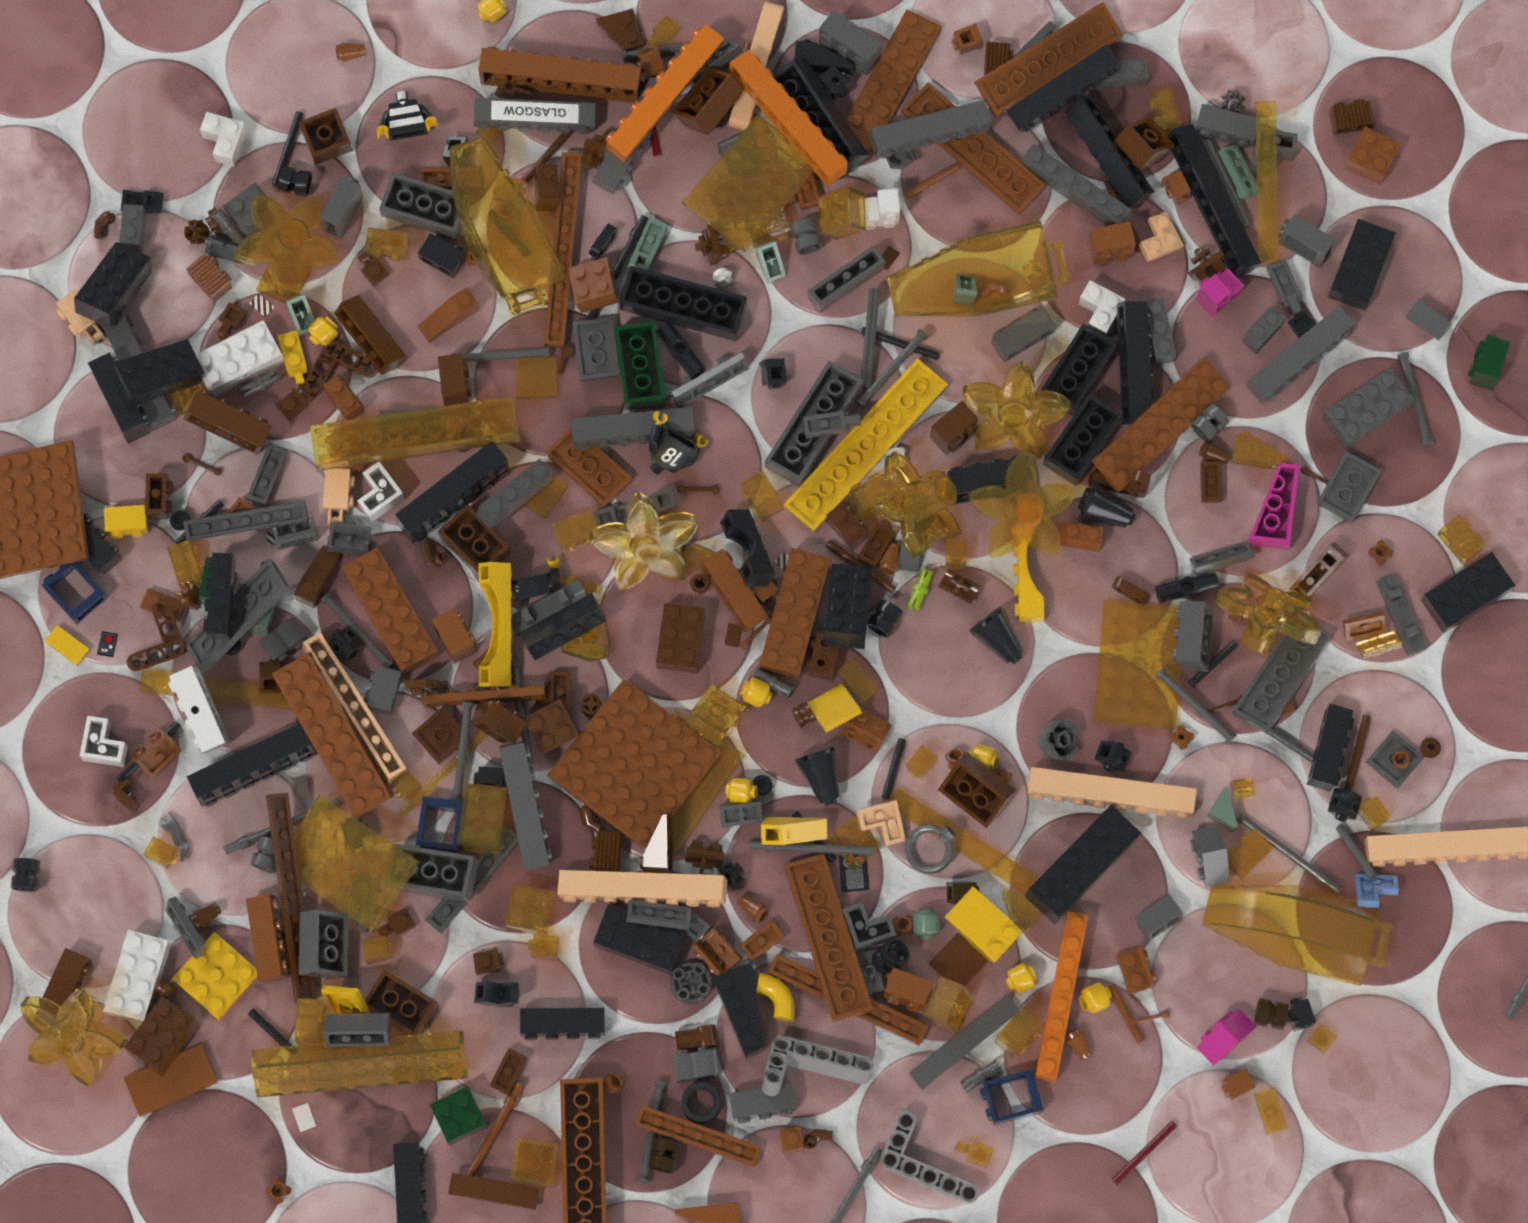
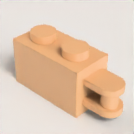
M74 289L55 303L58 308L56 313L62 321L65 319L70 325L67 327L74 336L78 334L81 339L87 337L91 344L95 346L96 342L101 338L102 340L105 339V336L99 329L101 324L75 313L74 297L78 292Z
M326 468L323 509L325 513H328V526H330V522L343 524L344 514H349L350 507L353 508L354 496L351 495V488L355 487V476H352L350 469ZM333 513H339V517H338V516H332V514H333Z

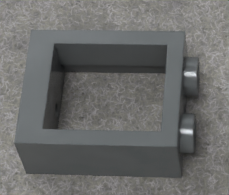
M1294 214L1290 220L1286 219L1278 234L1281 237L1280 245L1319 268L1329 255L1335 238Z

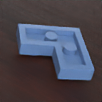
M1355 874L1354 881L1358 907L1379 908V894L1398 895L1397 876L1376 875L1373 879H1369L1367 874Z

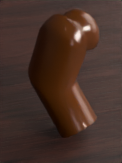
M105 211L95 220L94 238H104V227L107 223L111 224L115 221L114 213Z
M430 542L420 544L426 563L434 567H441L444 564L445 556L433 553Z
M585 805L582 806L579 811L582 824L594 832L600 831L603 824L593 819V811Z
M161 980L154 986L155 991L159 992L160 998L169 999L177 991V987L174 984L164 983Z
M813 1129L805 1136L803 1140L804 1146L807 1149H813L821 1140L832 1141L833 1130Z

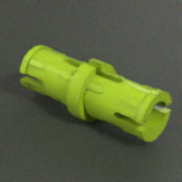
M924 568L921 570L917 584L913 585L912 589L914 591L907 604V607L913 609L914 606L915 611H919L924 596L928 594L930 581L934 576L932 571L929 570L927 573V569Z

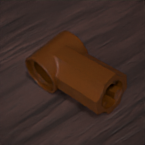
M714 1024L698 1026L697 1029L675 1031L677 1050L698 1047L714 1048L718 1046L716 1026Z

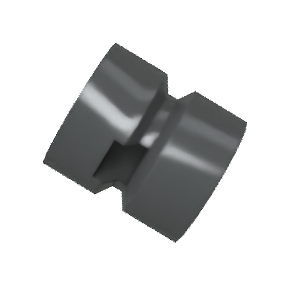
M805 218L790 225L792 236L794 239H797L795 246L798 254H809L822 248L820 235L816 234L818 229L815 219Z
M1210 404L1202 412L1203 416H1197L1190 425L1202 440L1208 442L1217 435V430H1222L1229 423L1225 413L1214 404Z
M261 836L257 845L259 851L254 853L250 865L262 871L275 874L276 866L272 839Z

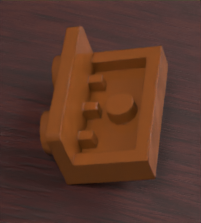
M861 709V714L845 723L841 734L878 753L883 741L891 730L892 724Z
M713 927L700 941L692 945L695 949V954L709 965L708 969L716 976L729 972L743 959L716 927Z

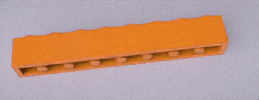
M707 24L702 29L698 27L692 34L693 40L690 43L685 42L679 50L682 53L678 58L674 56L667 65L669 67L665 73L663 71L659 73L655 79L657 83L653 88L649 86L645 90L643 100L641 102L637 100L630 109L632 113L628 117L624 116L618 123L620 126L616 132L612 130L605 140L608 142L605 148L622 162L627 160L723 44L725 38Z
M747 50L730 61L729 73L744 88L747 94L827 186L846 174L848 165L846 158L835 150L834 144L823 136L821 129L810 121L809 115L805 111L802 112L793 97H789L784 86L781 83H777L773 78L772 72L764 68L757 55H753L750 50Z
M1070 911L1066 914L1035 1079L1054 1083L1057 1080L1088 915Z

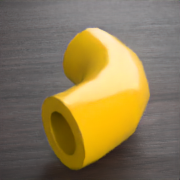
M760 973L756 993L768 996L774 1004V1019L793 1022L795 1018V1001L790 989L780 979Z

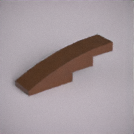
M452 1173L448 1194L500 1205L536 1210L539 1188Z

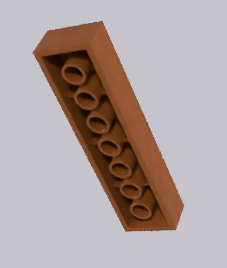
M491 46L482 48L478 69L481 85L512 88L514 85L529 91L635 103L639 99L642 81L641 67H637L635 64L619 65L613 61L603 63L595 59L579 60L573 56L562 58L555 54L538 55L536 52L522 53L515 49H507L505 51Z
M309 652L272 673L354 817L357 818L392 798L394 795L312 653Z
M603 1078L560 1079L564 1223H607Z

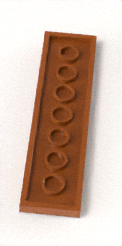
M1102 2L979 78L974 83L993 116H997L1104 45H1110L1123 37V34L1105 3Z
M907 9L846 118V121L869 154L864 159L868 162L874 153L869 140L870 129L890 124L942 30V26Z
M927 82L901 109V113L910 119L956 106ZM986 132L982 134H969V136L963 139H950V141L943 144L936 143L1018 215L1046 188V184Z
M1206 357L1201 358L1101 451L1092 462L1116 492L1121 491L1131 481L1133 471H1142L1191 425V422L1197 416H1201L1202 412L1210 404H1214L1230 389L1229 385Z
M821 854L784 864L832 1023L872 1012L871 1000L825 855Z

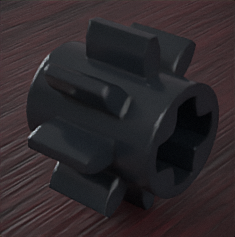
M1228 90L1225 96H1221L1224 101L1221 104L1222 109L1239 113L1241 109H1245L1242 102L1246 98L1244 95L1240 96L1239 90L1235 92Z
M728 861L719 869L720 875H724L727 879V886L731 885L732 888H735L745 880L742 877L744 870L738 862L732 864L731 861Z

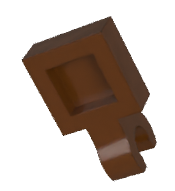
M514 85L511 91L498 86L495 96L504 99L529 100L532 92Z
M364 250L357 254V258L364 265L361 272L373 287L389 276L388 271L377 258L371 261Z
M229 302L219 318V321L223 324L217 332L219 334L218 338L225 340L228 338L232 328L238 330L247 315V311Z
M404 908L387 917L389 924L383 925L377 930L381 939L393 932L399 937L415 928L416 925L407 909Z

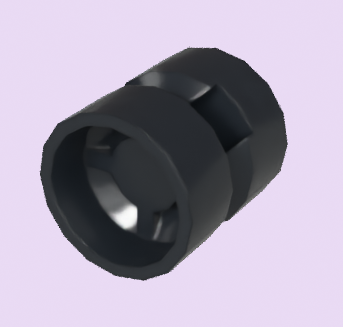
M283 166L279 177L278 191L289 194L294 191L295 195L307 197L311 187L312 172L305 170L296 172L295 168Z
M880 600L875 609L876 614L871 615L867 622V627L874 633L889 638L895 629L893 623L899 622L903 611L886 600Z
M14 858L12 871L15 875L11 877V889L24 892L38 891L39 878L36 875L40 873L41 861L31 858Z
M891 940L873 953L872 964L879 973L884 975L890 974L893 968L898 969L907 963L910 955L909 949L901 940Z

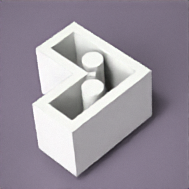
M206 112L200 131L204 139L216 142L213 151L215 162L235 167L247 133L245 123Z
M898 188L877 190V197L857 199L859 228L872 230L878 226L892 228L899 225L900 205Z
M1090 280L1079 300V305L1094 312L1088 327L1106 337L1117 319V304L1124 302L1125 298Z
M377 462L363 472L364 480L372 491L357 501L363 513L372 523L405 499L402 491L380 462Z
M87 716L80 757L86 762L124 767L128 747L125 742L109 740L111 723L108 719Z

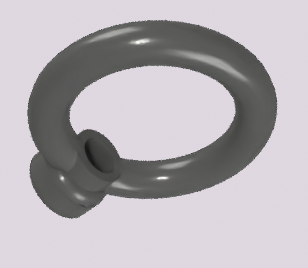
M932 824L921 825L915 828L906 840V858L910 865L921 873H939L952 860L954 853L952 841L957 836L948 825H945L943 828ZM924 833L936 834L941 842L945 844L944 858L933 866L921 864L914 856V842Z

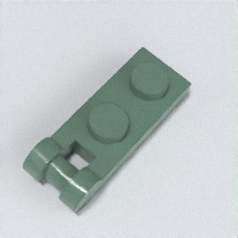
M1238 146L1222 147L1218 153L1237 188L1238 197L1245 199L1249 196H1258L1260 193L1259 186Z
M651 218L648 219L629 262L628 270L630 265L650 270L668 228L667 224ZM639 258L645 260L644 265L638 263Z

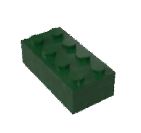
M655 321L614 326L625 409L634 410L666 405Z

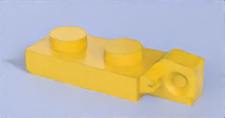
M297 330L277 335L289 377H295L297 387L305 386L303 374H307L308 369Z

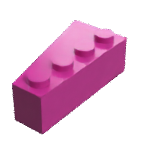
M1278 464L1269 491L1264 499L1253 531L1250 534V546L1290 550L1300 465Z

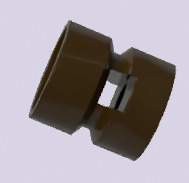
M1259 998L1254 1024L1265 1027L1270 1024L1272 1028L1284 1030L1289 1004L1278 1001L1272 1004L1271 1000Z
M655 1138L652 1147L654 1155L650 1156L648 1168L674 1174L677 1165L675 1157L679 1156L681 1144L668 1139Z

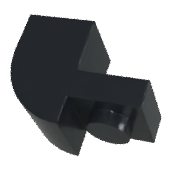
M476 982L474 1003L496 1007H513L514 1004H517L519 998V983Z

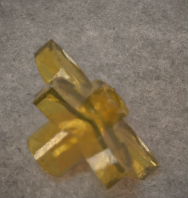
M259 194L253 196L251 218L259 232L246 237L238 245L232 258L249 266L270 264L269 276L271 282L283 298L297 287L302 277L303 266L319 270L328 268L340 261L336 250L327 240L313 235L321 221L320 216L323 210L321 198L303 200L296 204L287 214L282 205L276 200Z
M1023 360L1013 365L1006 372L1001 388L987 382H975L963 387V396L966 404L975 414L982 417L976 428L975 450L996 449L1004 445L1009 439H1012L1016 448L1022 453L1038 459L1042 458L1045 450L1046 432L1044 426L1051 425L1062 419L1070 410L1071 401L1053 391L1034 392V375Z
M896 451L886 456L884 469L890 489L875 499L872 508L884 519L901 523L902 539L912 558L926 552L931 547L934 539L946 541L961 535L958 522L947 508L956 502L957 490L951 479L945 475V471L929 470L919 476L915 466L904 455Z
M1019 453L1011 461L1006 470V488L995 485L984 486L967 494L972 505L979 513L996 519L988 535L990 558L1012 552L1018 547L1023 538L1036 551L1044 554L1059 555L1060 535L1050 516L1065 510L1072 502L1077 490L1060 483H1049L1038 487L1036 469L1031 461L1022 453Z
M637 492L627 505L625 524L617 522L607 523L589 533L590 541L598 551L604 555L616 558L614 574L620 591L640 583L646 577L649 570H652L656 575L664 579L686 580L685 561L679 547L686 544L695 534L698 519L697 515L686 512L669 513L658 518L654 503L647 496Z
M1250 572L1245 575L1241 587H1225L1220 589L1214 602L1222 609L1234 615L1248 618L1240 641L1246 648L1257 653H1270L1279 631L1293 639L1312 644L1317 643L1322 632L1315 620L1307 615L1312 603L1311 597L1275 588L1264 579Z
M84 989L70 994L61 1007L51 1000L38 996H26L20 1004L25 1021L38 1033L30 1045L28 1061L39 1065H55L60 1061H64L69 1073L89 1088L92 1087L101 1072V1059L115 1056L128 1041L119 1031L101 1023L104 1019V1011L100 1004L91 999Z

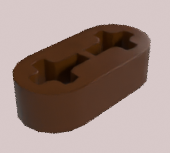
M1117 576L1111 585L1114 590L1140 605H1146L1150 598L1149 593L1122 577Z

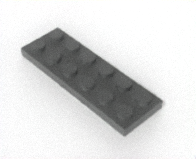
M269 559L233 595L230 640L209 639L202 626L185 643L200 671L206 673L290 589L275 562Z
M1296 615L1232 710V714L1268 734L1332 638V634Z

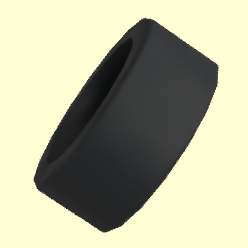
M707 1082L691 1084L682 1095L681 1106L683 1113L689 1120L695 1123L712 1121L717 1117L721 1109V1097L718 1090ZM704 1090L713 1097L714 1105L709 1113L697 1115L690 1109L689 1098L695 1091Z

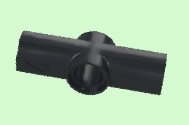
M671 321L661 325L656 330V333L692 380L702 375L706 368ZM683 347L686 351L679 354L676 352V349Z
M1215 572L1195 577L1186 576L1181 580L1155 586L1159 604L1182 598L1190 599L1195 595L1220 589ZM1182 585H1190L1192 591L1187 592L1183 590Z

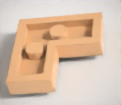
M1167 211L1150 217L1147 220L1154 237L1139 243V247L1147 262L1181 250L1184 247Z
M897 800L856 810L860 830L864 831L880 826L885 846L906 841Z

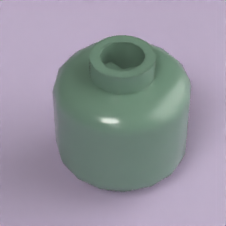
M933 908L918 909L917 913L913 915V932L916 935H921V939H933L934 934L940 932V915L934 912Z

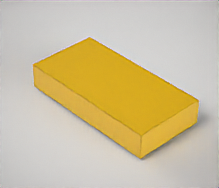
M58 625L45 639V643L76 666L90 652L89 648Z

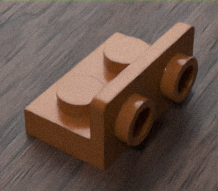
M162 729L151 733L148 737L149 740L143 745L138 746L130 757L151 779L182 751Z
M1140 945L1135 949L1116 954L1128 995L1153 988L1156 977L1153 969L1149 970L1147 962L1150 960L1146 949L1143 950Z

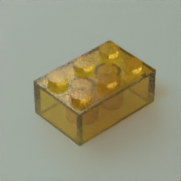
M466 783L457 841L460 850L501 854L509 803L507 787Z

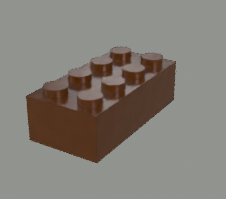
M197 390L183 420L252 453L258 454L272 425L268 424L269 421L262 417L255 418L251 416L250 412L246 409L239 408L238 410L232 407V404L227 400L220 399L219 401L213 398V394L208 391Z

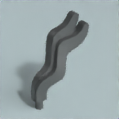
M167 812L166 820L161 817L160 826L163 830L172 834L175 846L181 849L180 861L184 862V859L187 857L188 844L181 837L178 822L171 818L170 812Z

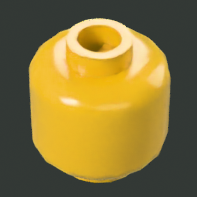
M482 0L478 4V9L480 10L478 15L485 23L488 20L491 23H496L506 14L507 4L504 0Z
M327 316L325 318L318 317L308 328V332L311 335L309 339L316 346L319 344L327 346L338 335L336 330L338 326Z
M754 677L746 680L740 691L744 702L758 708L764 703L768 704L772 697L770 685Z
M978 744L974 749L969 750L968 753L990 770H996L999 763V755L995 748Z
M733 778L726 785V798L734 805L751 803L753 798H757V786H754L753 781L749 778Z
M1025 963L1009 969L1007 972L1009 978L1005 979L1010 991L1014 989L1018 994L1034 988L1036 985L1035 981L1038 980L1032 966H1027Z
M1095 983L1082 989L1079 1002L1084 1011L1093 1014L1108 1008L1112 995L1108 987Z

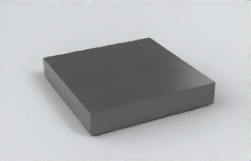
M1392 730L1365 763L1398 789L1424 759V756ZM1398 751H1404L1409 755V765L1404 769H1399L1393 764V755Z

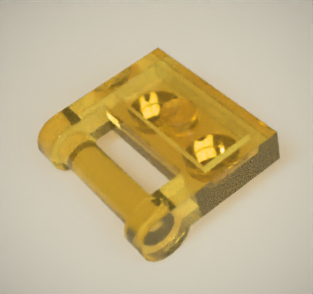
M855 815L826 839L830 845L844 846L838 839L843 835L852 846L874 847V854L882 847L868 830H860L858 819ZM841 854L850 864L849 867L852 871H855L872 856L861 855L856 859L852 854Z

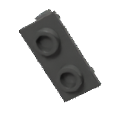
M211 234L210 237L206 238L205 245L207 246L204 253L243 265L249 246L244 244L236 246L234 241Z

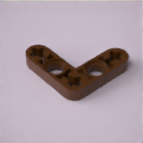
M331 341L327 346L323 347L304 385L308 394L313 396L319 395L337 364L365 378L375 377L378 371L372 364L373 371L369 370L366 372L365 367L359 365L361 359H363L362 364L365 366L372 364L366 355L339 342ZM334 347H336L337 352L342 354L341 360H339V354L333 353L332 355H330L328 349H333ZM348 355H354L357 358L353 364H347L345 359ZM325 363L329 365V370L326 373H320L318 371L320 364ZM314 374L320 377L317 381L318 388L314 387L312 390L309 384L315 383L317 378Z
M1133 471L1131 481L1119 492H1116L1102 473L1091 472L1088 484L1092 486L1090 482L1095 481L1108 491L1144 498L1149 487L1151 475L1143 471Z
M164 600L155 602L152 607V613L163 643L131 654L127 658V666L132 671H140L175 659L184 653V642L171 606ZM158 604L167 606L165 615L166 617L170 615L171 620L159 623L158 619H162V615L156 612ZM164 624H173L175 630L171 635L163 632ZM174 642L176 645H181L178 654L172 651L168 653L170 657L165 658V651L162 646L166 645V649H169ZM153 649L161 651L162 657L159 661H153L150 658V652ZM146 652L147 660L150 662L149 665H146V661L141 662L139 668L131 665L130 662L133 661L134 656L140 659L144 657L142 653Z

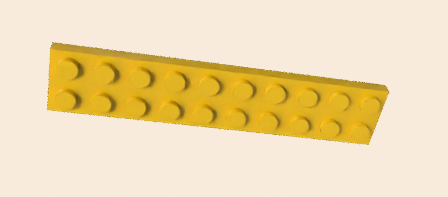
M917 359L861 419V425L855 426L783 504V507L812 532H815L826 520V514L844 501L948 387V384Z

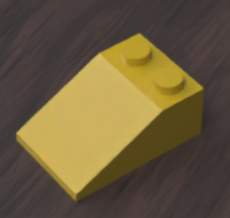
M973 886L945 916L978 952L993 963L1023 933L1004 913Z

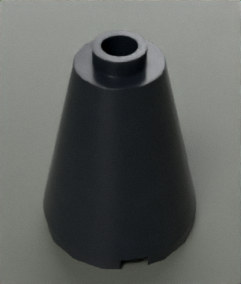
M1091 481L1092 487H1086L1077 508L1081 512L1080 515L1076 513V518L1126 528L1127 525L1131 526L1135 519L1133 509L1100 484Z
M1002 606L988 614L986 618L981 622L979 621L969 630L975 638L1007 664L1010 662L1015 664L1023 658L1021 654L1024 651Z
M834 746L795 759L798 768L820 803L824 802L825 806L836 803V798L840 797Z

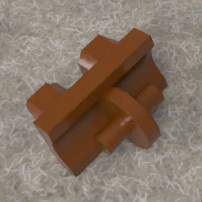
M594 134L592 139L586 138L581 157L583 167L599 169L603 162L605 137Z
M707 224V228L701 232L702 235L698 236L699 242L695 244V250L702 251L703 256L708 255L710 265H716L719 260L727 258L730 255V251L727 245L719 246L718 241H722L725 238L723 228H714L713 224Z
M1199 248L1195 249V257L1191 261L1194 265L1197 262L1201 264L1189 271L1188 274L1191 278L1194 276L1200 283L1206 277L1211 278L1205 268L1211 265L1216 274L1226 268V264L1222 259L1224 253L1220 250L1207 259L1206 256L1210 254L1209 249L1203 252Z
M947 569L938 588L969 604L973 602L981 585L950 569Z
M692 840L690 847L687 846L685 862L692 863V867L700 868L699 874L703 875L705 869L713 870V867L721 868L723 866L724 853H722L721 844H711L710 850L702 849L703 842Z

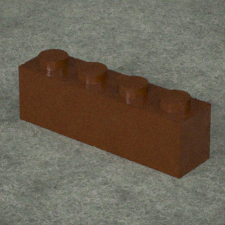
M360 295L341 302L334 315L377 371L384 375L399 368L406 355Z
M67 948L64 949L30 1023L33 1028L54 1037L58 1033H62L65 1027L64 1019L67 1014L71 1013L74 1007L73 999L75 995L80 994L84 975L87 976L92 967V964H90L91 960L87 956Z

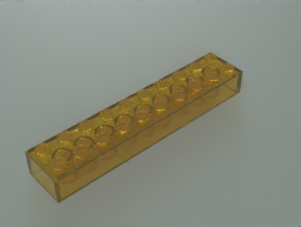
M514 396L310 426L317 471L480 448L492 440L496 445L520 442Z
M463 1030L395 1036L390 1038L389 1046L326 1047L325 1043L252 1049L251 1068L257 1098L468 1079V1061Z

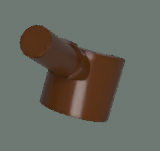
M564 346L561 349V361L557 372L559 374L563 373L566 358L573 357V348L571 346Z

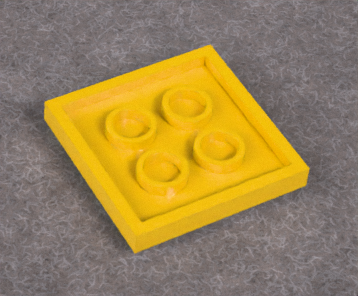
M213 932L205 941L206 946L203 956L197 959L192 956L173 976L172 980L217 1020H220L255 982L257 971L242 955L218 934Z

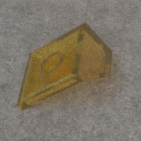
M604 622L562 645V653L589 662L609 658L611 641L607 623Z

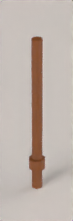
M517 1081L510 1095L506 1096L503 1101V1108L465 1175L474 1176L509 1112L512 1108H515L518 1102L517 1098L524 1084Z

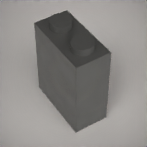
M341 176L320 216L323 230L341 239L363 199L360 184H358L359 182L356 179Z

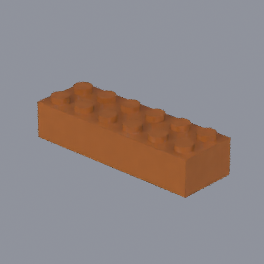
M378 547L341 567L403 676L439 657L436 647Z
M791 548L759 668L762 670L800 679L831 566L830 557Z

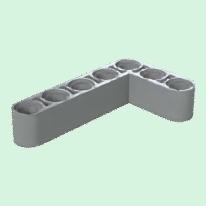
M777 1036L772 1043L764 1073L762 1091L768 1096L779 1094L787 1066L865 1084L871 1079L874 1062L870 1057L786 1036Z
M910 1111L900 1113L881 1157L880 1163L882 1168L961 1203L973 1204L979 1195L978 1188L974 1184L903 1155L915 1128L916 1117ZM903 1117H909L912 1120V1125L905 1127L901 1124L900 1120ZM895 1136H901L904 1139V1144L902 1146H895L892 1139ZM885 1157H895L896 1164L893 1166L886 1165L884 1162ZM907 1164L914 1165L916 1168L915 1173L907 1174L904 1171V1166ZM932 1172L935 1175V1181L931 1183L926 1182L924 1174ZM950 1180L954 1182L955 1189L947 1191L943 1183ZM965 1189H972L975 1194L974 1198L966 1199L963 1196V1191Z

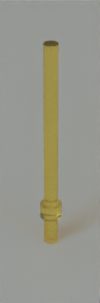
M480 731L468 743L466 757L488 736L486 733ZM458 754L417 794L414 793L408 798L409 801L398 811L403 818L414 807H418L422 803L423 796L425 797L457 766Z

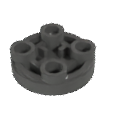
M685 962L673 970L670 986L672 993L679 1001L686 1004L702 1002L708 997L712 989L710 972L703 964L697 962Z

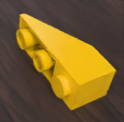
M765 817L761 824L762 845H786L827 839V818Z

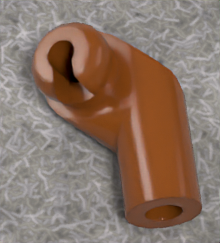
M997 281L980 290L984 298L989 297L993 293H999L1003 298L1010 294V290L1007 288L1008 285Z

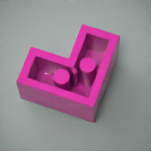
M1226 269L1224 272L1219 271L1211 278L1206 277L1199 284L1201 287L1197 291L1196 300L1213 317L1242 293L1244 285L1229 269Z
M1240 1008L1234 1013L1230 1010L1212 1026L1214 1028L1212 1032L1208 1030L1200 1037L1202 1042L1196 1048L1214 1066L1257 1026Z

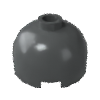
M1057 719L1049 721L1039 732V747L1044 755L1050 759L1068 760L1078 750V747H1076V737H1079L1076 726L1069 720Z

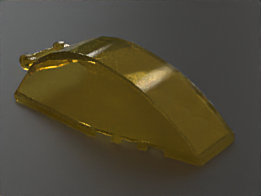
M484 137L453 145L450 147L453 198L458 220L474 262L489 284L499 293L501 298L507 301L509 310L513 315L519 314L521 310L531 307L548 305L549 299L544 289L565 279L566 274L534 205L530 200L527 202L520 193L521 187L519 184L515 186L508 176L511 173L507 168L505 170L497 161L499 157ZM531 293H534L536 296V298L526 300L520 303L517 299L518 297L528 295Z
M1041 221L957 241V244L947 249L943 248L939 250V253L929 258L925 257L921 259V262L911 267L909 265L887 276L895 316L979 317L1058 298L1056 285L1072 281L1064 258L1063 241H1057L1047 244ZM1051 251H1055L1060 273V276L1054 277L1049 256ZM955 273L975 276L977 295L972 306L952 303ZM995 281L1008 285L1007 288L1010 290V294L1004 298L999 293H993L989 297L984 298L980 292L981 289Z
M1221 884L1210 887L1202 925L1230 938L1242 947L1249 948L1259 956H1264L1273 961L1278 966L1357 986L1362 984L1367 964L1385 967L1386 961L1384 956L1389 934L1393 931L1394 927L1391 924L1377 921L1379 908L1358 907L1356 899L1301 885ZM1380 929L1382 931L1376 958L1370 957L1375 930Z

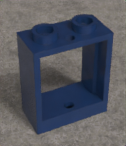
M77 562L59 566V570L55 574L48 575L41 585L76 625L107 599L105 593ZM75 569L91 586L94 592L71 611L51 588Z
M423 796L416 847L459 854L465 802ZM428 809L457 813L453 845L423 841Z
M1032 1069L985 1081L982 1084L983 1088H980L982 1100H986L988 1108L985 1109L987 1119L992 1121L993 1126L1043 1112ZM1024 1080L1032 1109L997 1117L990 1088Z

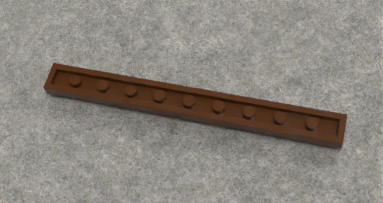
M288 793L266 795L294 1003L315 1001L317 996L314 977L299 975L300 912H305L289 795Z

